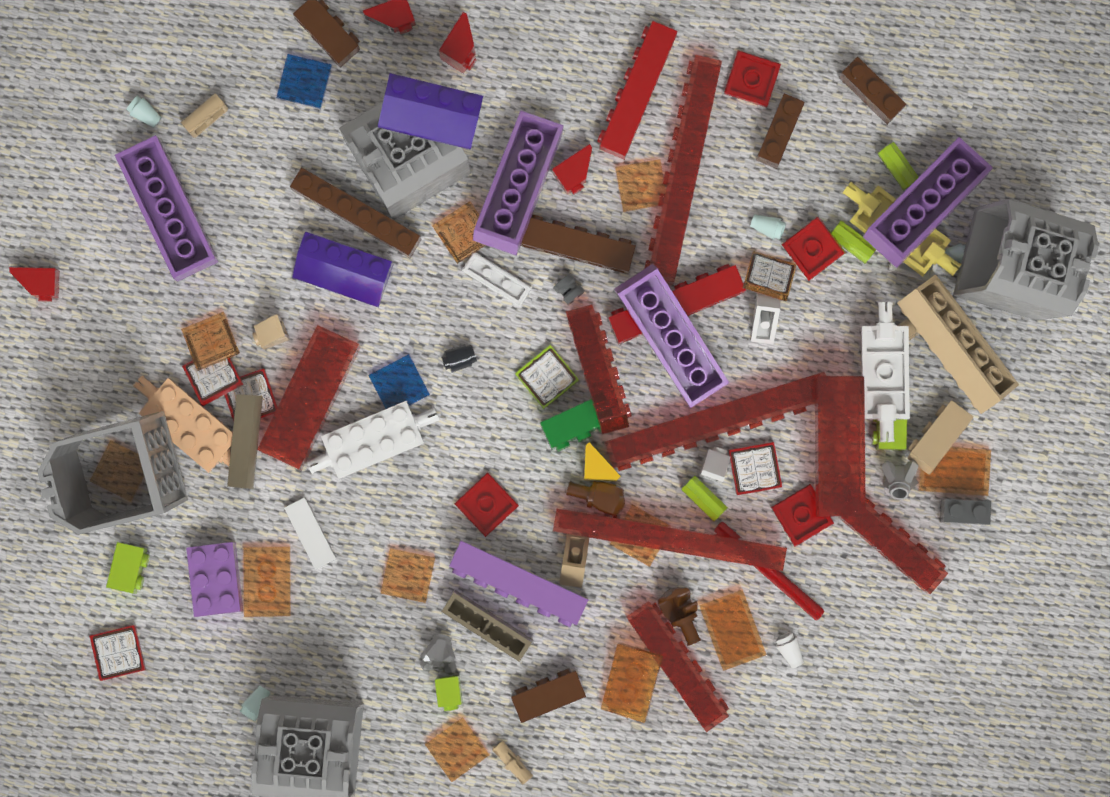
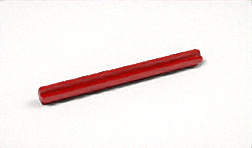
M720 522L716 526L714 532L791 600L814 620L821 618L824 614V609L726 523Z

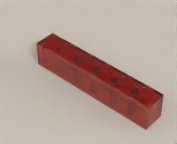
M592 304L566 311L569 328L602 435L628 428V418L632 417L629 404H624L622 400L626 398L623 386L618 385L616 381L620 380L617 367H612L611 362L614 361L611 348L606 349L605 346L608 343L605 330L601 331L599 327L603 325L600 313H595Z
M843 482L839 483L822 504L926 594H931L947 576L948 572L944 570L946 566L937 558L931 559L927 555L929 551L920 543L915 545L910 541L909 538L911 536L901 527L896 529L891 524L893 520L883 512L880 515L874 510L875 504L868 498H860L856 494L858 490L849 482L846 484Z
M647 601L627 615L626 618L703 729L708 732L729 717L726 712L729 710V707L722 698L718 700L713 694L716 690L709 679L704 681L700 675V672L703 670L697 661H690L686 655L690 651L683 641H676L673 636L676 631L669 621L664 623L660 618V615L663 613L655 602L651 604Z

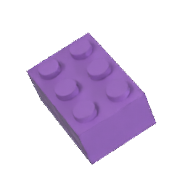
M236 542L186 548L194 617L244 611Z

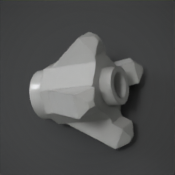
M915 460L908 461L906 466H894L893 462L885 461L881 466L887 478L883 485L889 489L891 497L896 500L906 499L909 496L910 490L919 483L914 477L919 467Z
M443 634L433 635L430 644L420 655L422 658L420 662L421 668L423 670H430L431 668L434 670H444L446 674H454L457 668L454 661L456 657L452 649L451 637Z

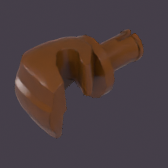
M572 481L569 482L566 495L586 500L588 508L593 506L603 513L617 517L625 506L624 489L618 485L594 481L589 487L573 483Z
M675 587L668 589L658 599V606L663 615L671 622L672 627L677 626L681 628L687 646L701 641L693 623L694 618L698 616L696 613L698 603L697 601H691V592L687 587Z

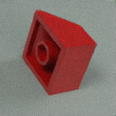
M465 12L461 14L439 49L440 59L463 74L467 69L470 71L477 61L470 24Z

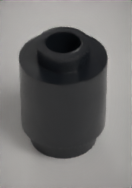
M465 344L444 351L445 356L441 357L445 370L450 369L451 373L470 367L472 363L477 362L472 345L466 346Z

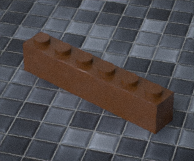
M302 167L290 185L293 192L411 259L422 240L420 235Z
M532 214L520 246L624 274L629 273L636 245L632 244L631 240L619 238L617 241L610 239V235L597 232L596 235L587 233L588 229L579 226H575L574 229L565 227L566 224L556 220H553L552 223L545 222L543 217Z

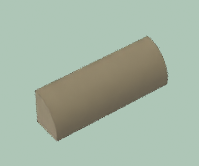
M236 395L227 487L254 489L263 396Z
M457 590L453 592L441 611L518 662L521 661L533 642V639Z

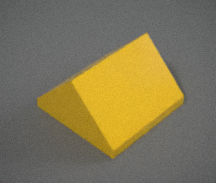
M589 442L585 446L584 480L617 481L621 476Z

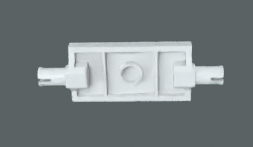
M879 302V323L876 326L861 327L862 419H877V421H880L879 442H895L894 421L896 419H910L909 326H895L892 320L893 302L886 303V311L885 302Z
M404 401L321 436L326 448L325 453L306 460L308 466L318 463L309 469L313 474L316 471L331 466L334 467L338 479H341L423 445L424 442L419 431L424 426L440 421L438 415L428 418L437 412L433 407L430 410L415 415L412 414L407 401Z

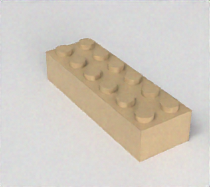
M936 274L897 303L902 313L909 318L915 326L917 333L922 335L928 343L930 350L937 355L945 370L952 375L958 387L965 392L973 407L980 414L1000 402L1019 386L1018 382Z

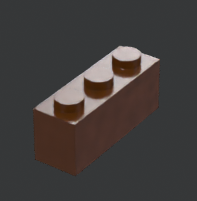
M307 0L293 13V16L341 68L360 51L358 45L360 41L352 32L348 34L342 28L345 24L337 15L332 17L329 14L328 10L330 8L323 0Z
M858 56L839 76V79L887 125L907 105Z
M785 93L783 94L756 161L777 169L805 104L804 101Z
M570 668L558 672V677L549 680L548 677L536 681L537 686L528 689L526 685L514 690L515 695L511 696L521 723L585 698L586 695L576 670L571 672Z

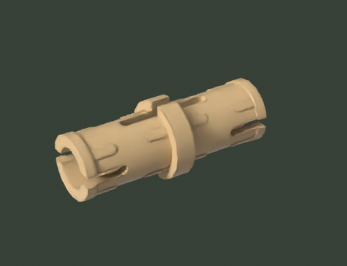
M503 740L492 749L505 764V769L510 770L522 785L533 777V774L520 761V756H516Z

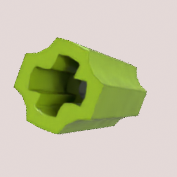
M895 142L877 153L903 191L919 178Z
M840 221L831 232L841 247L864 264L876 251L863 236L843 221Z
M693 476L681 489L712 521L719 518L728 508L696 476Z

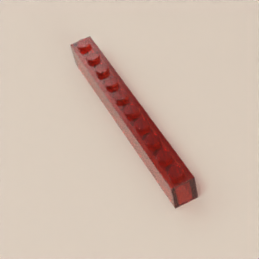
M695 55L694 60H689L686 74L690 75L689 83L684 82L681 96L685 97L684 105H679L677 118L681 119L680 125L674 128L672 140L676 141L675 148L669 150L667 162L671 163L670 171H665L662 183L666 185L665 194L660 193L658 206L662 207L660 216H655L653 229H657L655 238H650L648 251H652L651 259L646 260L644 266L645 269L654 264L669 285H673L675 282L722 60Z
M824 371L606 441L604 444L611 466L614 469L618 468L620 472L632 468L631 463L640 461L642 465L654 461L653 456L662 454V457L676 454L674 449L684 447L685 451L697 447L696 442L705 440L707 444L719 440L718 435L727 433L728 437L741 433L740 428L749 426L751 430L763 426L762 421L767 419L776 422L785 419L784 414L792 411L794 415L807 412L806 407L815 405V408L826 406L829 404L828 400L832 399L833 396Z
M563 507L556 509L553 527L554 532L780 571L784 569L787 546Z

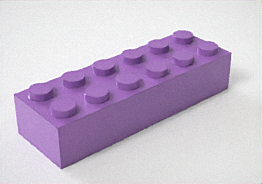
M520 110L474 228L473 241L517 256L562 138L564 125Z
M155 135L115 154L114 156L173 279L179 282L218 263L219 261L161 140Z
M958 137L868 228L863 238L898 268L987 177L993 167Z
M651 264L614 288L690 408L729 384V381L654 264Z
M460 541L449 565L454 568L452 573L462 578H466L469 575L475 578L473 583L487 588V585L496 588L495 593L505 598L510 594L517 598L516 603L527 608L530 604L538 607V613L546 617H550L553 614L559 617V623L570 628L572 624H578L588 602V599L463 541Z

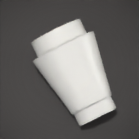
M787 632L775 639L777 643L776 648L788 664H790L791 668H796L804 663L797 636H794L792 632Z

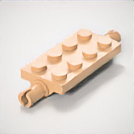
M143 375L138 379V383L135 382L133 387L148 398V402L139 412L141 416L164 411L172 442L208 473L219 462H224L229 467L232 430L170 378H167L159 388H156Z

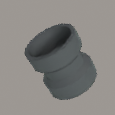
M571 273L553 287L557 293L563 295L567 305H570L575 301L576 297L579 298L585 292L581 285L575 283V278Z

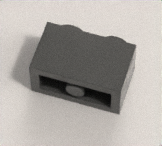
M941 499L940 523L990 525L991 501Z

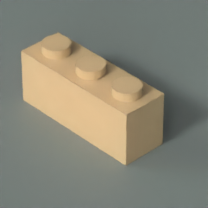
M952 400L947 406L942 404L935 414L938 417L934 423L929 421L922 430V433L925 435L920 441L915 439L908 448L911 453L907 459L910 461L915 460L919 468L929 475L974 417Z

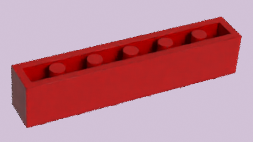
M652 21L650 27L645 26L641 36L644 39L642 47H636L632 59L636 60L633 68L628 67L623 79L627 81L624 89L619 88L615 97V101L618 104L615 110L610 109L606 121L609 122L607 130L602 129L597 140L598 143H601L599 150L625 160L676 39L677 30Z
M729 264L723 265L716 269L717 273L709 276L707 272L695 277L696 281L688 284L685 281L674 286L675 290L672 292L687 316L745 293L746 288L736 265L731 267ZM622 307L610 312L612 316L608 317V322L618 345L643 335L628 310L624 311Z

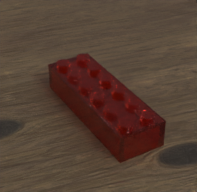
M317 325L257 449L260 453L300 472L302 471L361 348L358 343Z
M817 376L815 378L816 517L866 516L864 376Z

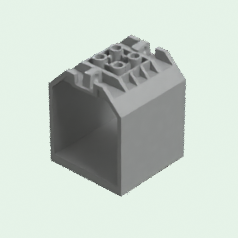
M381 102L341 126L339 130L392 220H395L470 175L471 171L468 158L461 147L378 128L383 104Z
M1011 199L975 207L953 296L1033 320L1072 316L1088 291L1090 280L1086 278L1090 269L1091 258H1096L1099 247L1095 225Z
M164 411L83 431L56 441L50 447L37 471L40 483L45 482L49 486L42 489L41 493L43 499L50 498L51 505L47 506L50 518L78 535L164 514L188 500ZM131 428L152 504L106 516L91 505L77 449L82 440Z
M270 695L263 698L256 723L255 755L251 772L252 795L264 797H355L364 703Z

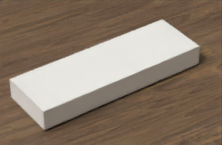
M476 252L472 253L462 269V272L518 307L522 305L532 289L526 283Z
M304 497L285 507L284 509L315 570L334 561L336 557L306 498Z

